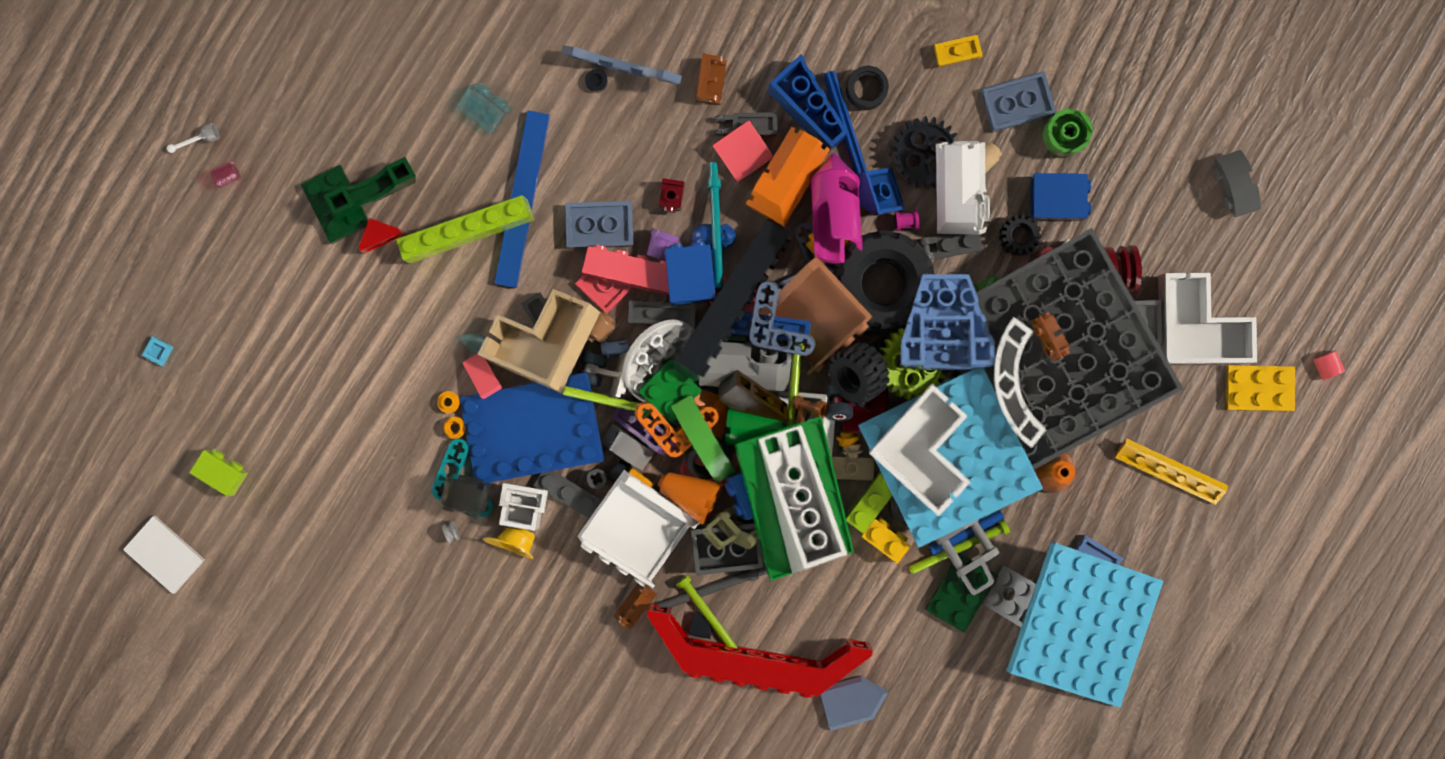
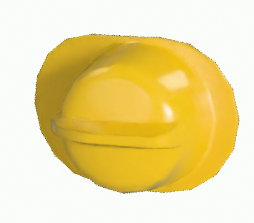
M508 527L497 539L483 538L488 544L513 551L528 559H533L530 551L535 535L526 529Z

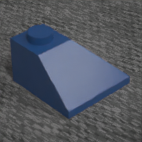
M892 167L865 171L857 175L860 179L859 200L862 208L875 216L905 210Z

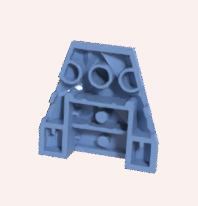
M969 274L922 275L901 341V366L918 368L920 370H970L973 367L995 365L994 340L987 329V321L981 313L978 305L979 300Z

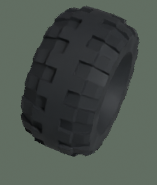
M876 231L862 235V250L857 249V245L852 241L844 249L845 263L835 264L832 274L871 314L872 318L866 323L869 326L865 330L866 332L890 334L897 333L898 329L905 330L922 275L934 274L932 261L918 242L916 243L909 236L902 233ZM873 264H891L902 275V292L895 301L889 304L874 303L863 292V274Z

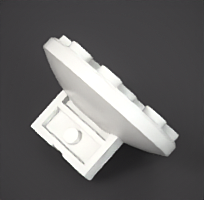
M665 320L646 329L634 341L625 358L623 378L629 392L637 399L646 402V399L638 390L668 359L675 362L695 329L680 320Z

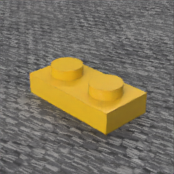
M978 35L938 43L933 46L938 68L979 59L983 56Z

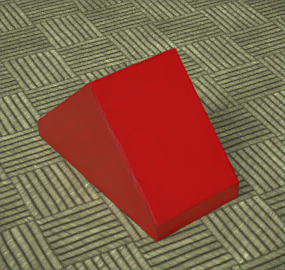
M369 218L359 244V250L366 254L405 236V233L399 228Z

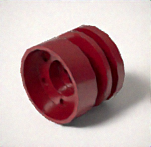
M1129 245L1127 248L1119 246L1116 253L1112 247H1104L1127 290L1138 292L1142 282V263L1137 246Z

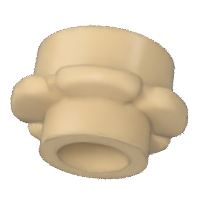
M856 442V445L843 447L841 453L845 454L846 458H857L863 452L859 442Z

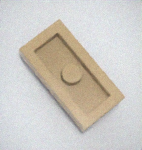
M832 457L836 479L874 480V458Z

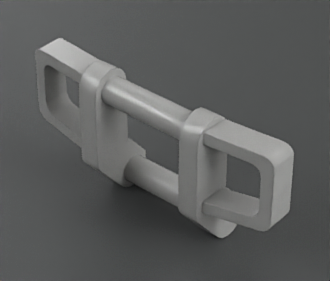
M979 519L936 539L938 545L941 544L957 569L956 574L959 578L961 577L972 595L978 594L994 583L986 562L1000 553L997 547H993L978 523ZM970 526L987 553L965 566L948 539ZM982 565L988 582L975 589L965 574Z

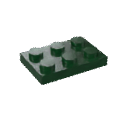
M338 165L300 184L330 244H334L366 228L369 218L364 208L334 221L324 202L323 195L339 187L352 185L342 165Z
M958 553L965 566L973 561L965 555ZM952 563L925 610L965 633L992 585L978 594L972 595L961 577L959 578L956 574L957 569ZM982 565L965 574L975 589L988 582ZM990 571L995 582L998 575Z

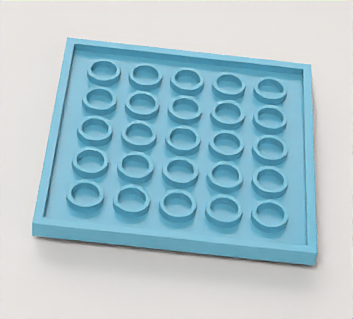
M976 367L936 387L948 398L947 404L952 401L967 415V418L941 444L937 451L970 481L957 497L952 492L949 494L953 502L939 516L876 460L918 548L1043 489L1015 431L1001 409L997 394L983 367ZM921 395L858 425L870 450Z
M1051 541L1006 671L1026 679L1121 707L1163 580Z

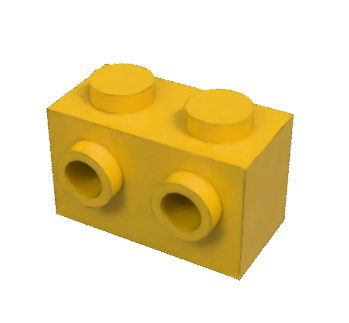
M881 517L878 521L874 519L864 534L861 532L859 535L898 564L911 547L907 543L909 538L899 531L896 534L889 530L891 525Z

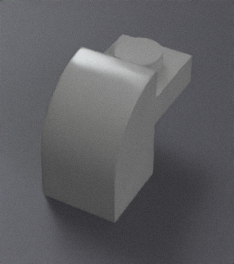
M614 424L611 425L601 440V443L608 447L609 450L642 471L655 453Z

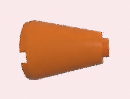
M1067 453L1034 469L1043 487L1041 490L1048 493H1058L1067 489L1075 477V465Z
M671 472L667 475H662L658 483L662 495L703 525L709 520L715 508L716 500L718 501L723 487L719 482L716 483Z

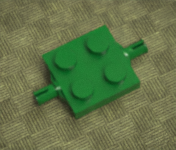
M668 359L638 390L646 399V402L652 404L669 423L676 418L671 405L690 394L695 399L702 391L691 378L673 368L674 362L671 359ZM645 409L642 416L649 419L651 417L648 413L650 409Z

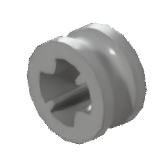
M451 521L449 525H442L443 533L448 543H452L453 539L459 540L461 538L454 521Z

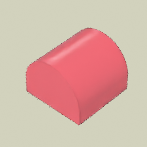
M1336 350L1313 359L1322 380L1345 372Z

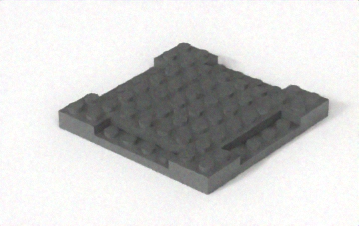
M1093 228L976 292L979 300L978 305L987 321L986 326L989 334L992 335L994 340L995 358L1001 337L1013 316L1033 331L1031 320L1049 312L1050 315H1054L1060 327V330L1054 332L1055 337L1063 333L1070 346L1069 354L1061 359L1052 361L1045 354L1044 345L1040 337L1036 336L1033 331L1020 357L1018 378L1023 400L1033 416L1046 428L1032 448L1016 433L1033 469L1184 390ZM995 365L983 367L996 392ZM958 370V371H959L960 374L962 375V374H964V373H966V372H968V371H970V370Z

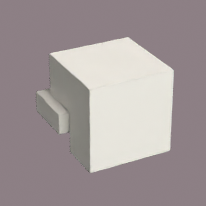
M503 483L499 503L503 507L499 525L533 531L539 529L541 515L545 513L548 490Z

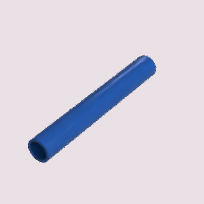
M997 510L979 519L978 523L984 530L1003 520L1004 516L1000 510ZM969 526L948 540L954 546L975 535V533ZM937 542L928 546L933 556L944 551L941 544L938 545Z

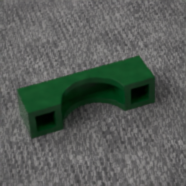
M403 157L386 165L380 172L367 180L354 185L339 187L323 195L324 202L334 221H337L416 183V175L406 157Z

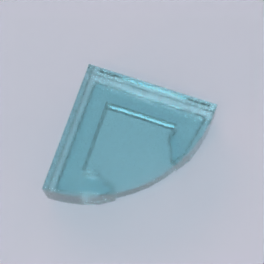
M470 333L460 337V340L475 355L480 351L486 337L481 334Z

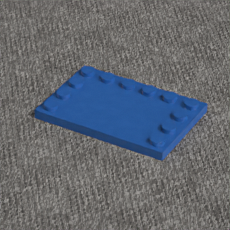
M588 373L571 375L565 384L567 387L592 392ZM539 383L501 389L484 400L479 394L460 398L475 485L604 461L595 407L592 401L562 395V392H557Z

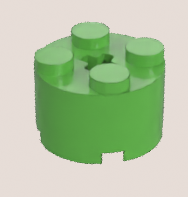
M1063 109L1046 123L1042 131L1043 141L1046 148L1056 157H1071L1089 144L1093 126L1091 120L1084 112ZM1069 130L1071 134L1066 136L1064 132Z

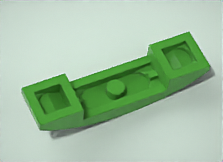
M691 394L671 405L687 437L716 483L735 473V468L709 428Z

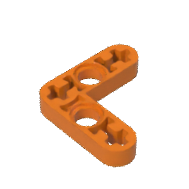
M641 402L635 407L634 414L636 419L669 456L678 457L692 445L689 438L685 435L682 426L679 425L674 430L652 404ZM705 405L699 409L704 418V412L711 413L709 415L711 419L709 421L705 419L711 429L718 421V412L713 407ZM643 408L650 409L648 413L654 419L652 422L645 416H642L643 412L641 410ZM662 423L665 426V432L659 436L655 435V426ZM668 437L671 441L677 443L675 451L670 449L671 445L665 440Z

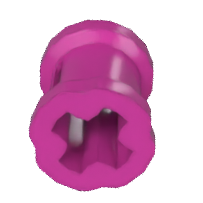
M913 210L910 213H894L896 231L906 228L919 230L918 210Z

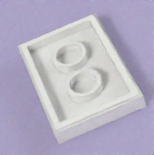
M153 516L123 549L172 594H175L205 561L203 557L157 516Z

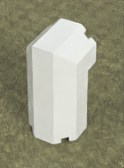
M953 141L951 145H948V142L937 143V234L980 235L985 233L987 227H983V224L988 222L990 218V199L988 195L983 194L987 191L985 187V142Z

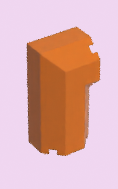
M791 127L766 168V172H763L751 192L752 197L750 200H747L745 205L761 216L769 218L783 227L787 224L808 189L810 180L819 170L830 151L828 147L823 150L821 148L823 143L805 131L799 130L798 133H795L796 128Z

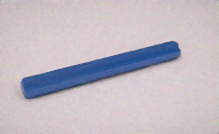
M829 71L824 74V79L834 110L848 132L844 141L854 172L858 175L867 171L836 72Z

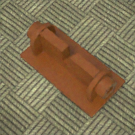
M1047 312L1031 320L1034 333L1040 337L1044 345V352L1052 361L1061 359L1070 353V346L1063 333L1056 337L1054 335V332L1060 330L1054 315H1050Z
M637 583L613 617L618 620L617 622L620 625L626 626L631 630L657 593L648 586H642Z

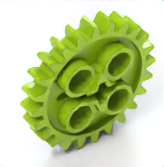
M898 329V335L890 333L892 340L884 339L887 347H880L879 350L883 352L882 359L886 361V368L889 369V375L887 376L890 380L887 386L890 385L888 391L892 393L896 391L897 397H902L904 394V399L910 400L911 396L915 398L921 395L931 384L935 386L941 385L938 379H945L946 376L942 374V370H920L918 368L901 366V362L896 366L894 360L897 355L901 358V341L905 332L904 329ZM911 373L913 381L911 384H908L907 377Z

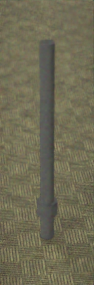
M765 565L763 568L749 569L747 572L696 589V592L700 597L748 580L752 582L758 580L760 576L767 574ZM685 593L657 603L656 605L660 606L656 608L675 607L692 600Z

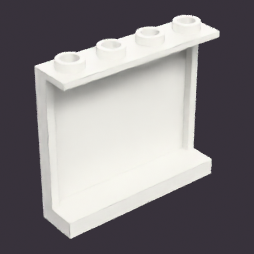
M624 470L577 537L582 542L580 546L589 553L597 552L600 554L598 557L605 563L610 564L612 562L616 564V569L627 576L630 573L635 576L634 580L640 585L645 586L647 584L654 588L655 585L652 582L654 576L688 528L692 527L695 529L699 523L669 499Z

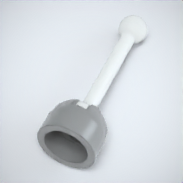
M209 123L201 128L200 135L175 145L169 144L167 151L174 153L176 149L200 139L207 142L220 139L219 131L213 123Z

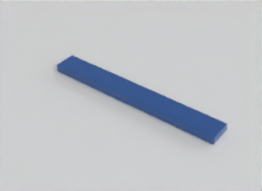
M534 111L527 112L511 199L521 195L528 199L531 211L533 209L550 114ZM530 222L504 232L495 278L496 285L512 288L518 287Z

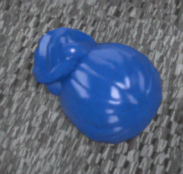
M701 224L692 234V243L705 242V245H710L711 256H713L712 225ZM728 224L720 225L722 250L731 246L736 238L734 229Z

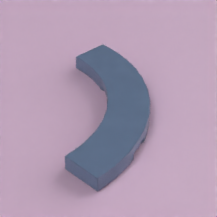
M563 45L561 51L562 55L585 62L590 61L602 67L640 77H652L659 81L679 84L682 78L681 75L666 70L613 59L573 46Z

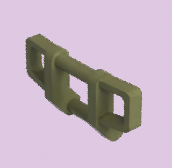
M735 502L724 512H719L714 517V521L703 530V534L718 550L731 542L751 549L758 539L756 529L750 534L741 532L730 519L736 513L734 510ZM717 523L729 539L724 542L720 541L711 531V528Z

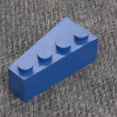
M802 54L769 83L767 92L808 134L823 143L821 146L823 150L828 147L830 153L844 140L848 132L836 111L826 99V94L817 84L815 76L807 67Z

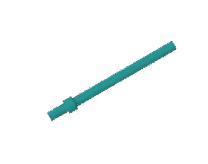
M712 162L709 163V179L707 184L711 202L715 290H721L723 288L719 205L721 180L718 178V164Z

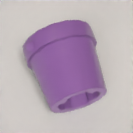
M652 228L647 255L666 261L665 249H668L669 245L678 244L680 238Z

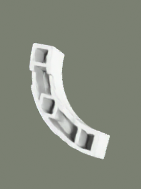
M1013 316L997 348L994 369L995 387L1001 409L1007 421L1018 436L1032 448L1046 428L1033 416L1023 400L1019 386L1018 368L1023 348L1033 331Z

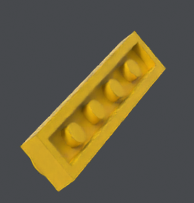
M1126 438L1116 451V459L1215 505L1228 490V485Z

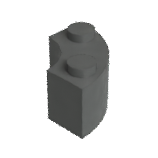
M1241 150L1215 158V168L1213 169L1216 180H1219L1225 197L1223 199L1224 206L1235 217L1261 209L1258 185L1252 184L1249 172L1253 170Z

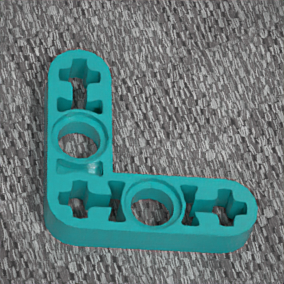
M455 439L449 444L433 483L432 494L440 501L477 516H488L494 510L492 499L457 485L469 455V447L466 440ZM462 443V448L465 451L460 452L457 459H461V462L449 459L450 455L452 457L456 455L457 450L454 449V446ZM448 463H453L457 467V472L453 476H449L445 472V467ZM445 484V489L451 492L453 488H456L457 490L453 494L452 501L449 500L451 495L447 493L440 496V491L437 490V487ZM460 492H465L469 496V501L465 505L457 501V496ZM474 496L477 497L475 502L483 503L487 501L486 505L489 507V510H484L482 513L480 512L481 508L477 505H473V509L469 508L473 503Z

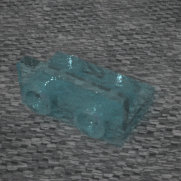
M476 83L470 85L457 108L490 134H493L505 115L511 113L512 108L508 106V103L503 98L496 97L491 93L490 88L485 84Z

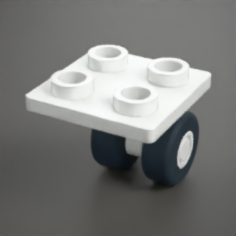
M583 351L580 362L586 365L584 371H577L576 374L588 373L590 386L600 387L603 378L597 374L613 378L609 396L619 398L621 394L625 393L627 388L623 378V367L627 353L619 355L614 372L600 369L606 367L607 357Z

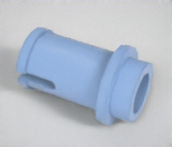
M627 339L608 343L606 340L605 343H601L602 355L609 358L610 355L628 353Z

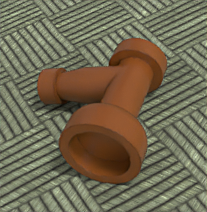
M796 396L793 401V408L798 410L795 425L804 422L807 411L813 412L815 418L822 416L823 419L826 416L827 402L818 401L812 403L803 400L801 396Z

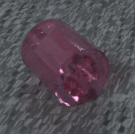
M232 161L210 171L218 188L241 180L240 173Z

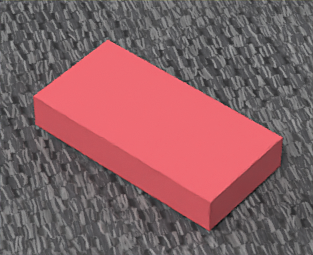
M478 353L462 362L483 400L502 389L489 362L479 356Z

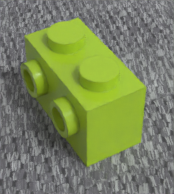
M215 448L203 450L189 473L225 496H234L248 475V472L243 470L244 466L237 461L232 460L230 462L225 459V454Z

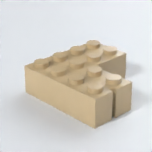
M553 289L533 329L497 314L489 333L502 342L498 344L486 336L478 355L490 363L561 393L600 311L590 303L575 297L572 298L565 293Z

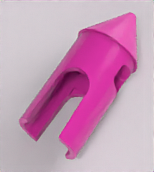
M832 153L812 177L809 185L812 193L814 253L818 259L824 262L840 264L845 263L844 239L853 241L857 245V249L862 250L859 200L860 179L835 153Z

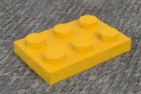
M1227 365L1225 410L1295 411V367Z

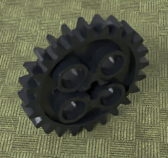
M927 116L922 118V122L915 118L913 121L914 126L908 121L905 123L907 130L901 127L898 129L901 136L894 135L893 138L898 142L890 145L896 149L895 152L890 153V156L896 157V160L891 165H898L895 173H903L900 180L909 178L908 185L916 182V188L918 189L923 183L924 188L929 189L931 183L936 188V172H933L929 167L932 160L936 161V156L930 155L925 157L924 153L908 151L907 147L919 151L927 148L928 153L936 154L935 140L940 139L942 142H948V145H951L957 133L950 134L949 131L952 126L944 128V120L936 124V117H933L930 122H928ZM915 134H919L922 137L921 145L914 143L913 136ZM911 155L917 158L916 167H911L908 163V158Z

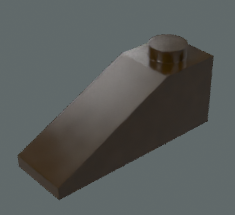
M736 370L719 384L718 400L733 410L783 422L787 420V403L739 370Z

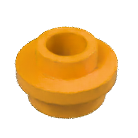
M446 391L440 394L437 404L442 412L453 413L459 408L460 399L456 393ZM447 398L452 400V404L449 407L445 405Z
M451 417L445 421L443 429L447 437L458 439L465 434L464 421L461 418ZM453 424L459 426L457 432L452 431L451 427Z
M844 430L841 431V434L836 435L838 445L843 447L856 445V441L859 439V436L854 434V432L845 433Z

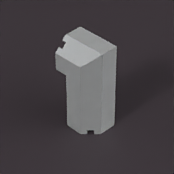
M776 340L780 346H785L782 340ZM722 342L720 354L716 359L711 358L708 363L711 366L704 378L702 376L699 377V386L719 387L722 381L736 370H739L767 390L788 392L792 353L758 347L751 344V342L747 344Z

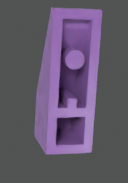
M622 408L615 410L611 416L655 452L670 457L636 419L634 411ZM659 424L654 428L655 435L659 436L665 432V428ZM669 437L665 439L671 445L670 449L675 450L677 443L671 441Z

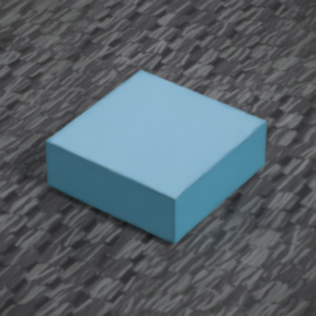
M152 336L141 356L160 366H164L174 346Z

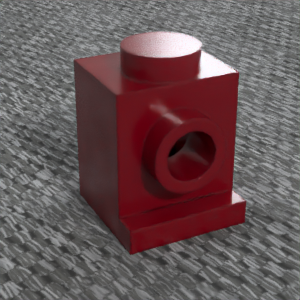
M662 178L659 208H663V212L676 213V210L681 211L685 188L684 181ZM673 192L675 193V198L668 199L667 194Z

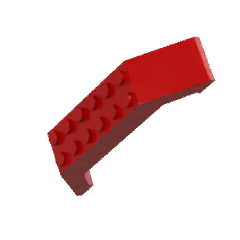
M650 603L647 617L682 671L688 673L687 676L693 678H701V675L707 676L715 682H723V679L730 680L732 684L737 686H745L747 683L755 685L754 687L760 690H768L769 687L777 689V692L782 694H790L791 691L799 693L801 697L812 698L813 695H821L872 657L873 649L869 642L848 638L845 645L821 661L736 646L737 648L726 647L724 643L689 637L671 613L672 607L661 609L656 608L660 605Z

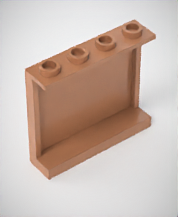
M817 257L810 261L779 291L775 313L776 317L811 321L810 335L815 340V348L810 354L801 355L812 367L807 372L808 376L814 370L820 372L828 364L825 361L828 357L832 360L831 358L841 352L839 347L843 345L846 348L855 340L853 337L855 333L858 335L862 334L869 327L866 323L872 318L871 314ZM763 307L758 312L761 315L771 316L770 310L766 307ZM802 343V345H804V350H806L807 347H811V344Z

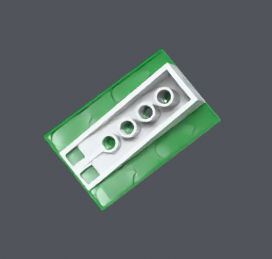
M822 416L735 445L769 581L854 552Z

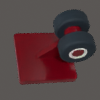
M833 384L826 388L827 397L833 401V403L828 404L826 407V417L834 421H844L843 430L845 433L861 432L859 424L888 411V388L863 405H853L852 402H846L840 396L842 391Z

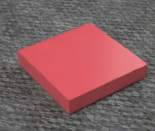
M750 120L712 145L737 182L774 157Z
M582 276L575 283L583 293L607 314L633 289V287Z

